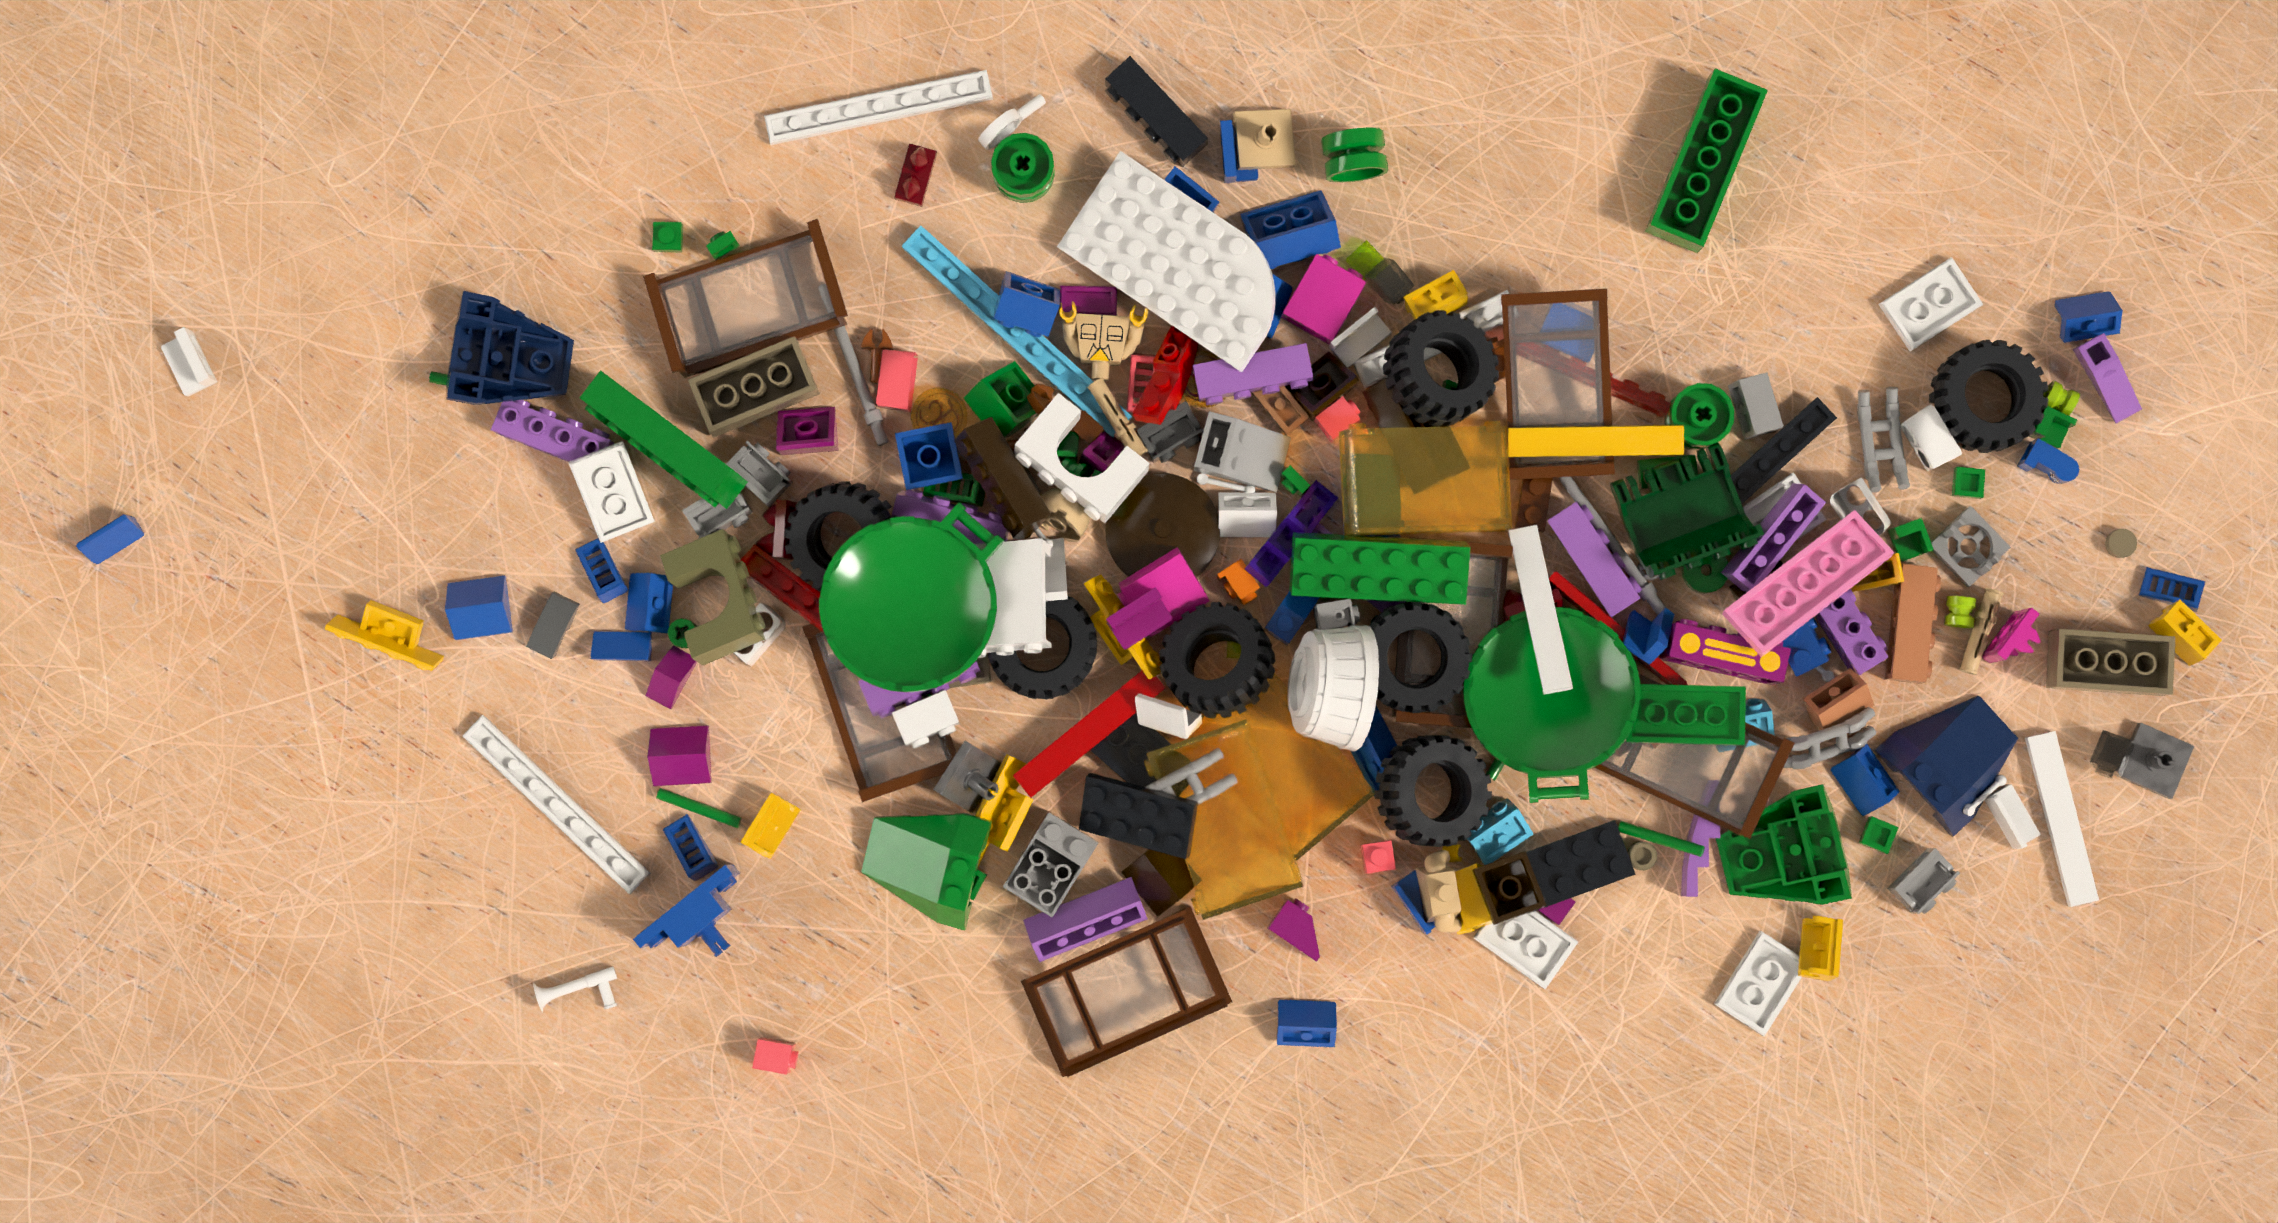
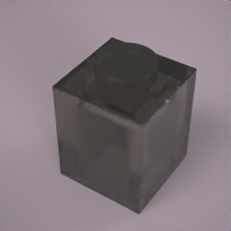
M1383 258L1364 276L1383 301L1393 305L1403 302L1404 296L1408 295L1409 291L1415 286L1395 260Z
M2103 730L2090 760L2093 768H2096L2095 773L2107 778H2112L2113 775L2122 777L2134 744L2130 739Z

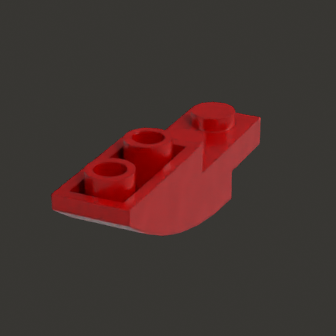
M1171 325L1152 362L1155 371L1132 413L1135 421L1161 425L1169 410H1176L1188 383L1196 357L1198 342L1173 325Z

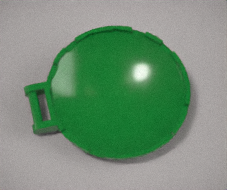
M960 502L941 522L915 518L914 516H901L890 518L874 525H868L850 537L839 548L829 563L823 577L819 598L822 628L827 642L836 657L850 672L863 681L882 689L897 692L930 690L959 677L975 663L985 649L993 632L997 612L995 584L986 562L998 550L1004 540L999 535L994 536L965 511L966 507ZM957 520L960 521L987 546L980 550L953 526Z
M1555 607L1573 689L1543 694L1526 611L1509 617V620L1497 628H1493L1482 639L1472 657V662H1469V677L1464 680L1465 710L1473 732L1492 756L1508 767L1528 774L1530 803H1539L1538 800L1574 797H1580V800H1589L1587 770L1607 760L1621 747L1630 734L1639 711L1641 697L1640 679L1631 652L1620 640L1619 635L1605 623L1584 615L1581 611L1569 608ZM1574 776L1579 778V785L1544 788H1538L1537 779Z

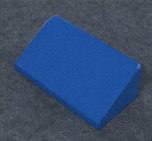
M123 514L78 542L76 547L93 563L100 564L142 538L144 532L135 517Z
M652 632L593 633L591 660L651 661Z

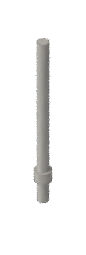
M823 284L818 289L829 314L834 312L827 286ZM845 326L834 329L865 410L863 416L866 424L871 426L878 446L887 444L889 441L881 423L883 417L880 409L875 407Z
M1560 477V482L1573 500L1577 501L1579 506L1583 504L1587 506L1594 517L1590 520V523L1595 530L1599 528L1603 530L1610 541L1606 544L1613 554L1615 552L1619 554L1626 565L1623 569L1629 577L1633 576L1642 589L1638 593L1643 601L1647 600L1658 615L1666 607L1657 596V589L1652 582L1648 583L1572 477Z

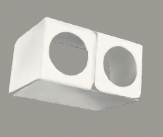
M1932 404L1900 424L1903 433L1927 471L1962 455L1958 444Z
M1862 478L1848 484L1830 497V504L1841 520L1854 510L1862 518L1866 511L1875 510L1882 521V525L1879 528L1873 529L1878 535H1881L1892 523ZM1858 486L1866 497V501L1863 504L1856 506L1849 503L1846 494L1850 487Z
M759 603L756 607L757 613L767 612L773 619L771 629L763 632L766 641L754 644L753 649L747 654L733 653L746 665L750 666L759 659L785 629L786 625L785 620L779 614L763 603Z

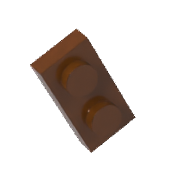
M1553 478L1522 479L1515 524L1516 529L1537 525L1538 532H1545Z

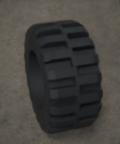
M1437 310L1433 313L1427 312L1419 316L1389 342L1390 347L1385 351L1384 359L1387 362L1383 364V374L1388 376V379L1385 381L1387 390H1392L1394 395L1391 398L1395 404L1399 402L1403 407L1402 411L1407 416L1414 415V420L1424 424L1428 421V425L1439 427L1442 424L1450 426L1458 421L1461 422L1482 408L1496 389L1494 383L1498 381L1499 371L1495 370V367L1499 364L1497 355H1493L1492 352L1494 346L1491 340H1486L1484 337L1486 333L1481 327L1477 329L1473 325L1474 321L1468 317L1461 319L1459 313L1451 311L1446 315V311ZM1425 347L1441 351L1452 361L1458 377L1456 390L1443 388L1430 377L1424 364Z
M1989 339L1981 340L1976 344L1972 343L1955 352L1937 369L1938 375L1933 377L1930 385L1934 388V392L1929 394V403H1934L1937 412L1956 443H1962L1963 449L1968 451L1977 449L1979 453L2004 450L2030 436L2036 430L2035 426L2042 422L2045 415L2041 412L2047 408L2049 400L2043 397V393L2048 391V384L2041 381L2040 376L2044 374L2041 366L2035 368L2032 364L2035 358L2030 353L2026 355L2020 353L2022 347L2016 344L2009 347L2007 346V341L1996 340L1994 342H1991ZM1984 370L1995 373L2005 381L2010 390L2012 402L2009 414L1999 422L1990 423L1978 418L1970 410L1966 402L1965 387L1967 380L1978 371Z
M841 481L808 493L807 497L801 499L795 505L796 511L791 512L787 520L791 523V526L785 528L784 537L790 539V543L785 545L786 554L792 553L794 560L790 564L793 569H800L802 574L799 577L805 583L811 580L814 582L812 588L821 591L824 574L832 560L821 540V527L825 517L833 512L846 513L853 517L862 529L868 525H874L878 522L897 517L896 514L890 515L888 509L892 506L887 500L881 502L878 499L880 496L879 492L874 489L868 491L866 490V485L861 483L852 485L850 481Z
M1068 596L1066 600L1046 601V617L1059 622L1065 628L1069 637L1068 654L1064 661L1056 668L1048 671L1030 669L1019 660L1016 651H1014L1013 655L1007 656L997 655L996 652L987 654L993 671L1012 691L1032 699H1054V697L1070 693L1089 675L1097 653L1096 631L1086 609L1073 597Z
M1212 602L1211 607L1201 604L1195 607L1196 611L1192 613L1186 611L1181 615L1183 619L1179 623L1174 621L1169 627L1172 632L1170 635L1166 634L1164 636L1162 644L1165 649H1161L1159 653V660L1162 662L1160 670L1166 684L1184 707H1188L1194 713H1203L1206 718L1214 719L1217 714H1220L1222 718H1228L1232 716L1231 712L1237 711L1241 714L1247 711L1245 706L1250 703L1255 705L1260 700L1258 695L1261 691L1263 693L1267 692L1270 687L1267 679L1274 677L1275 669L1272 664L1276 662L1275 653L1272 650L1270 639L1258 620L1253 618L1251 613L1244 608L1239 610L1237 605L1227 603L1223 607L1221 602ZM1221 641H1231L1241 645L1240 658L1236 666L1228 674L1213 680L1195 677L1194 667L1196 660L1208 646Z
M1405 602L1384 609L1381 614L1376 615L1371 620L1369 626L1375 634L1379 655L1377 699L1383 702V704L1402 712L1421 713L1437 710V707L1448 704L1456 693H1460L1463 689L1462 684L1464 680L1468 679L1470 674L1468 667L1469 662H1472V653H1469L1468 646L1470 642L1463 632L1464 628L1452 617L1453 615L1432 604ZM1408 630H1421L1428 633L1436 640L1441 651V663L1437 673L1430 680L1422 684L1410 685L1401 682L1392 674L1388 666L1387 653L1390 644L1399 634Z
M1425 735L1404 740L1402 746H1395L1390 751L1391 758H1384L1380 765L1384 770L1382 773H1377L1375 782L1380 783L1379 790H1375V799H1380L1381 806L1377 807L1380 816L1387 817L1384 822L1389 830H1397L1395 832L1397 837L1402 840H1409L1411 844L1421 846L1456 845L1458 841H1465L1471 837L1469 830L1477 831L1482 825L1479 819L1481 816H1487L1489 807H1486V802L1492 798V791H1488L1487 784L1491 783L1490 774H1485L1483 771L1486 768L1483 759L1475 758L1477 751L1473 747L1465 746V742L1458 738H1450L1444 735ZM1436 763L1442 767L1449 777L1451 798L1444 812L1432 819L1428 818L1420 810L1415 798V785L1421 771L1427 765Z

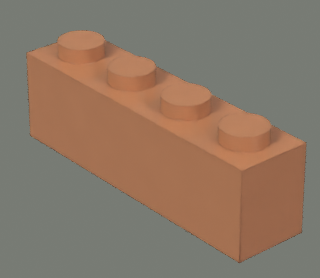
M1901 564L1904 582L1894 585L1885 680L1921 684L1926 683L1927 678H1930L1932 673V661H1929V653L1935 644L1932 622L1936 620L1938 614V605L1934 604L1935 592H1938L1940 589L1941 577L1937 575L1938 568Z

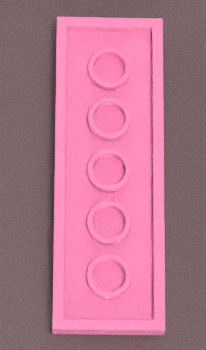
M1854 510L1727 607L1722 615L1759 656L1763 657L1891 558L1894 551Z

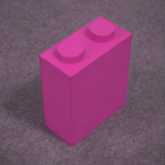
M1316 254L1283 311L1281 318L1330 345L1364 289L1366 281L1362 280L1363 275L1351 268H1348L1346 271L1337 266L1338 261L1331 256L1323 254L1321 257Z
M1178 547L1118 583L1121 589L1118 596L1124 606H1127L1155 587L1162 596L1161 601L1171 614L1172 620L1151 633L1150 637L1172 625L1174 621L1177 622L1182 619L1181 615L1186 611L1191 613L1196 610V606L1205 605L1210 601Z

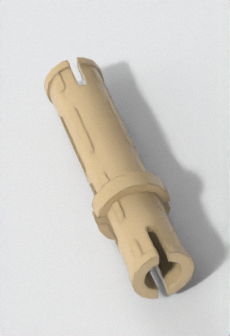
M1103 377L1091 383L1087 388L1115 430L1114 436L1116 439H1120L1125 447L1128 446L1140 456L1148 452L1135 432L1136 426L1134 423L1130 424L1105 384Z
M1985 588L1979 611L1974 613L1973 617L1976 619L1974 628L1958 669L1968 674L1977 675L1992 625L1996 624L1998 620L1995 616L2004 593L1992 588Z

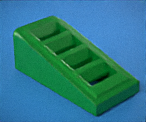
M962 473L963 479L952 481L950 493H947L949 482L940 484L939 492L935 491L936 485L924 487L923 496L934 498L935 495L950 499V502H960L961 504L965 503L982 507L985 491L972 474ZM961 481H964L962 495H958Z

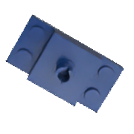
M733 864L724 865L633 938L639 948L649 946L651 949L659 946L669 937L677 948H680L701 937L714 953V956H719L731 945L714 925L732 910L719 893L722 891L726 892L738 882L735 877L740 872Z

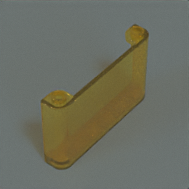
M1501 421L1483 422V426L1366 428V423L1348 424L1347 430L1339 432L1344 536L1506 532L1513 530L1507 427L1501 426Z
M1274 672V677L1267 679L1270 687L1266 693L1261 691L1258 695L1260 700L1255 705L1252 703L1245 706L1247 711L1241 714L1237 711L1231 712L1232 716L1228 718H1222L1220 714H1217L1214 719L1206 718L1202 713V724L1186 740L1194 749L1199 746L1205 754L1216 748L1222 751L1224 758L1215 762L1214 765L1225 777L1231 773L1235 775L1238 783L1233 785V787L1279 840L1280 844L1277 848L1287 859L1293 857L1297 861L1373 797L1375 790L1337 746L1314 738L1304 737L1295 731L1288 707V688Z
M1247 719L1146 753L1148 759L1144 760L1148 775L1150 777L1155 776L1156 780H1159L1219 748L1224 758L1196 773L1202 785L1206 788L1231 773L1235 775L1238 781L1237 784L1226 789V791L1202 802L1197 807L1191 853L1185 861L1196 890L1195 897L1191 898L1196 915L1201 914L1203 920L1304 886L1294 852ZM1187 779L1171 786L1176 796L1187 798L1194 794Z

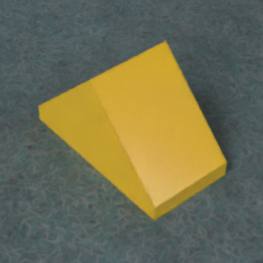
M1899 553L1893 554L1891 558L1850 588L1851 591L1857 592L1904 582Z

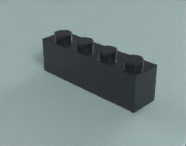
M1131 56L1105 78V86L1107 87L1105 92L1115 103L1120 101L1126 107L1124 110L1126 115L1134 123L1139 121L1146 128L1144 130L1145 135L1154 144L1159 142L1165 148L1163 153L1173 164L1178 162L1184 167L1208 145V137Z

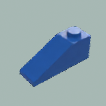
M1289 591L1264 628V631L1288 646L1320 597L1291 596Z

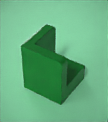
M2047 406L2041 412L2045 415L2042 422L2035 426L2036 430L2029 437L2039 438L2058 449L2061 447L2068 429L2075 426L2078 420Z
M1070 431L1059 444L1057 455L1060 461L1070 457L1077 462L1079 435L1075 431Z
M1922 518L1888 530L1896 553H1899L1900 562L1934 550Z

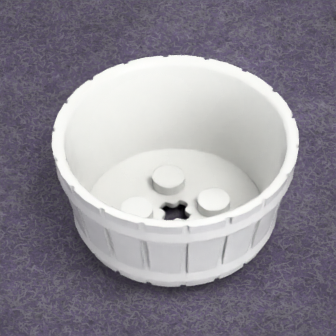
M1352 625L1345 628L1314 629L1313 631H1308L1303 636L1294 654L1288 679V707L1293 727L1297 733L1302 734L1304 737L1314 738L1335 745L1339 749L1357 751L1363 745L1373 720L1379 682L1378 646L1375 634L1370 626Z

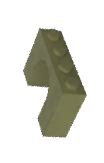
M723 529L660 555L668 581L678 589L709 576H722L727 580L729 599L723 612L714 620L684 632L691 658L702 666L765 640L762 630L765 629V623L761 614L756 611L754 604L757 603V598L746 580L749 577V572L745 563L740 561L739 558L740 544L735 536H731Z

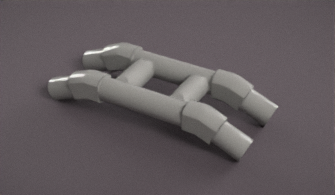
M1898 387L1886 388L1887 420L1871 421L1870 391L1859 390L1857 415L1860 423L1864 471L1869 489L1873 493L1881 490L1876 461L1893 459L1892 466L1898 488L1901 490L1910 487L1907 475L1906 460L1904 459L1899 419ZM1889 431L1891 448L1874 449L1872 432Z
M1867 707L1843 723L1806 736L1786 738L1795 743L1792 751L1808 749L1809 753L1788 757L1784 768L1805 769L1817 762L1861 749L1867 744L1869 739L1876 735L1875 729L1868 725L1860 733L1858 732L1850 738H1847V733L1851 734L1863 728L1875 716L1874 710ZM1836 738V744L1820 749L1821 742Z
M1216 748L1144 787L1175 795L1171 786L1187 779L1194 794L1186 799L1197 801L1199 805L1226 791V789L1237 784L1238 781L1235 775L1231 773L1204 788L1196 773L1224 758L1222 751Z

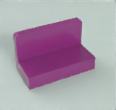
M1156 587L1106 618L1105 622L1124 650L1172 620V616L1161 601L1162 596Z

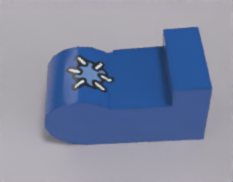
M2039 438L2030 441L2017 467L2026 472L2037 468L2048 474L2050 480L2056 484L2070 482L2079 474V465L2075 459Z

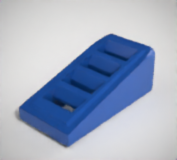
M599 538L575 549L602 603H607L628 591L605 543H600ZM601 549V554L590 560H587V556ZM606 560V564L592 570L593 566ZM610 571L612 572V574H610V575H608V576H606V577H604V578H602V579H600V580H597L598 577H600V576H602V575H604V574H606V573H608V572H610Z
M2146 567L2139 596L2169 605L2180 599L2192 611L2197 612L2205 581ZM2153 576L2159 578L2155 592L2149 591ZM2165 580L2170 581L2167 595L2161 594ZM2176 583L2182 585L2179 598L2173 597ZM2188 587L2193 588L2191 600L2185 599Z
M688 814L663 829L688 878L697 881L719 867L712 852ZM688 827L689 831L676 839L674 835ZM691 838L695 840L684 848L681 847L683 843ZM699 848L700 852L688 859L687 855ZM705 859V861H703L702 863H700V864H698L697 866L693 867L694 864H696V863L700 862L701 860Z

